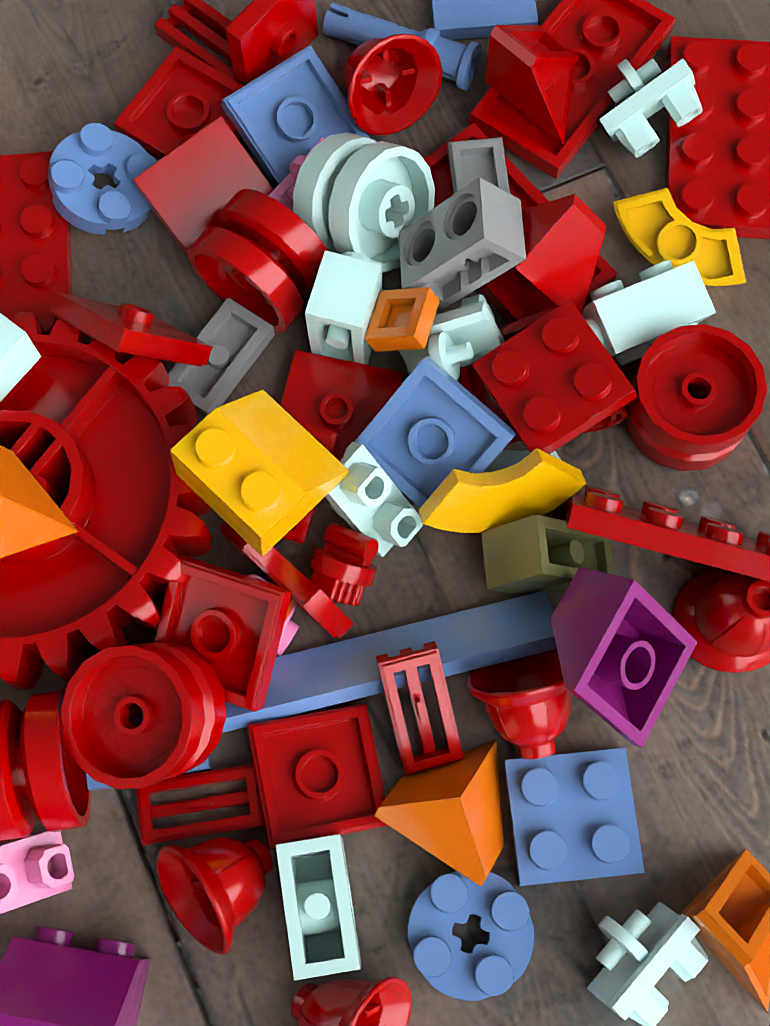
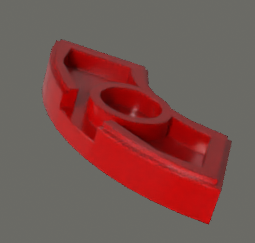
M224 522L219 527L222 530L220 533L276 586L292 590L291 598L294 599L295 604L333 638L337 636L340 639L352 627L354 623L330 598L274 547L262 557L227 522Z

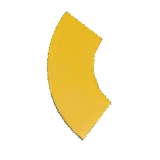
M668 188L613 202L617 219L628 240L652 265L671 260L673 267L676 268L694 260L704 285L729 286L746 283L735 228L710 229L693 223L676 207Z
M536 448L519 463L501 470L474 474L453 469L418 511L422 523L451 532L482 533L483 531L535 514L544 515L552 511L577 493L586 484V480L580 469Z

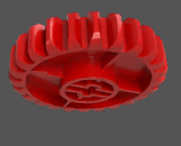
M18 312L11 321L27 333L41 358L0 402V445L12 450L79 531L0 558V678L17 690H29L34 688L40 679L44 662L54 673L69 682L81 664L86 660V649L94 646L97 650L102 651L109 647L128 646L122 629L131 622L142 630L156 635L161 611L154 603V599L160 592L166 593L169 582H179L184 585L188 579V575L181 573V561L177 556L198 557L208 554L214 540L204 521L197 517L205 515L213 509L176 474L170 449L196 427L194 425L197 422V412L186 390L180 386H168L169 376L163 362L156 358L118 352L96 339L92 340L89 335L65 323L61 318L55 322L50 334L47 335L34 312Z

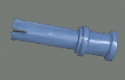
M335 2L330 4V11L326 12L323 22V34L325 36L359 46L373 38H386L390 35L402 33L414 34L427 40L435 47L441 60L442 77L455 81L457 88L465 91L473 82L480 62L481 44L472 41L467 46L441 37L440 30L431 27L419 32L366 13L352 10Z

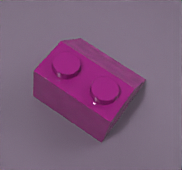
M579 567L551 617L565 688L632 745L642 748L697 641L634 579Z
M36 926L34 937H13L0 962V1026H137L151 958L135 956L136 943L98 937L96 948L72 944L73 931Z

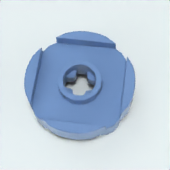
M101 123L86 124L81 129V132L71 134L62 140L51 156L48 169V184L53 194V204L66 221L88 233L105 235L106 230L124 228L123 233L133 230L148 218L152 209L132 184V180L157 161L130 137L112 131ZM103 173L113 178V182L117 187L113 188L106 185L101 190L93 185L95 179L93 174Z
M458 871L438 877L419 895L409 917L408 943L416 967L435 989L452 998L478 1001L503 994L523 974L530 961L534 946V926L529 914L528 904L508 881L492 872L488 874L482 886H479ZM469 914L480 917V928L488 932L486 944H475L472 953L461 951V939L452 935L455 922L465 924Z

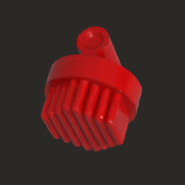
M334 522L325 531L324 548H314L309 564L314 570L310 581L319 587L331 601L350 606H359L365 586H372L377 572V566L372 564L371 560L376 556L379 544L374 538Z

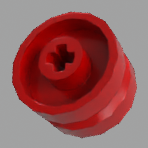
M243 188L236 192L219 212L221 228L211 226L205 229L187 250L188 260L200 279L223 302L227 298L232 299L273 325L274 333H282L290 327L302 312L304 302L301 295H311L324 252L329 250L317 234L286 206L260 191Z
M706 324L679 326L659 336L643 354L631 381L637 398L625 405L627 412L625 419L626 429L637 448L658 465L679 471L708 469L730 456L761 415L767 394L763 365L751 347L728 330Z
M170 641L109 647L86 659L69 680L61 705L63 738L74 762L93 780L116 789L148 787L164 779L180 776L204 763L220 742L227 717L224 689L212 665L194 649Z
M64 689L33 694L28 699L23 713L14 702L8 699L0 700V843L29 837L38 819L46 830L50 832L86 827L89 821L91 791L87 787L86 772L74 762L62 733L61 705L66 691Z

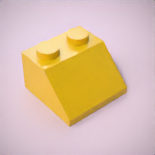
M264 390L215 408L170 449L176 474L262 557L349 474V470Z

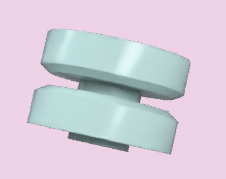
M345 132L326 137L312 148L299 169L293 190V212L317 234L330 252L342 254L343 252L351 251L363 254L370 258L373 263L381 264L382 272H387L400 268V231L434 208L435 186L430 167L419 152L401 145L384 141L377 142L364 136Z

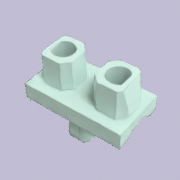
M652 58L636 71L627 59L623 60L617 67L625 79L607 92L616 105L633 92L635 94L599 120L614 142L619 139L630 153L636 158L640 157L660 141L646 119L661 108H666L678 128L702 113L703 109L693 86L696 83L692 70L685 60L681 59L645 86L644 84L662 72L655 60Z
M479 294L462 299V303L457 309L435 314L425 349L398 351L406 363L409 375L423 358L429 356L455 380H458L460 367L471 365L504 343L505 340L495 323L494 314L485 297Z
M352 442L346 448L344 456L340 461L349 470V474L325 497L330 502L331 508L337 515L344 518L353 530L378 541L379 548L376 555L384 557L393 545L406 546L423 526L418 512L364 445Z
M661 902L657 903L647 917L636 909L623 926L609 916H605L598 924V927L610 941L596 957L604 968L587 989L600 1002L624 1020L630 1017L643 1026H656L668 1011L669 1001L654 987L658 980L669 969L675 976L686 982L695 978L708 962L707 954L695 938L696 934L700 931L699 927L688 916L675 913Z

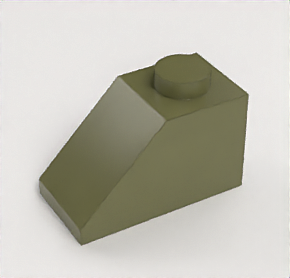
M535 514L481 533L484 554L483 567L486 574L487 590L523 596L541 591H546L547 594L565 593L579 567L615 575L610 539L567 528V523L564 520Z

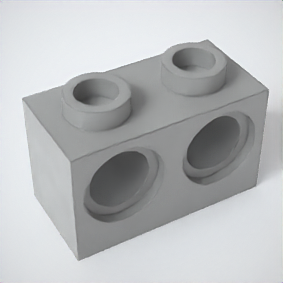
M479 177L401 230L399 233L402 289L430 287L440 300L438 307L445 309L526 260L521 200Z

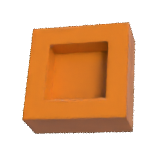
M430 287L380 291L364 339L375 352L425 349L440 300Z

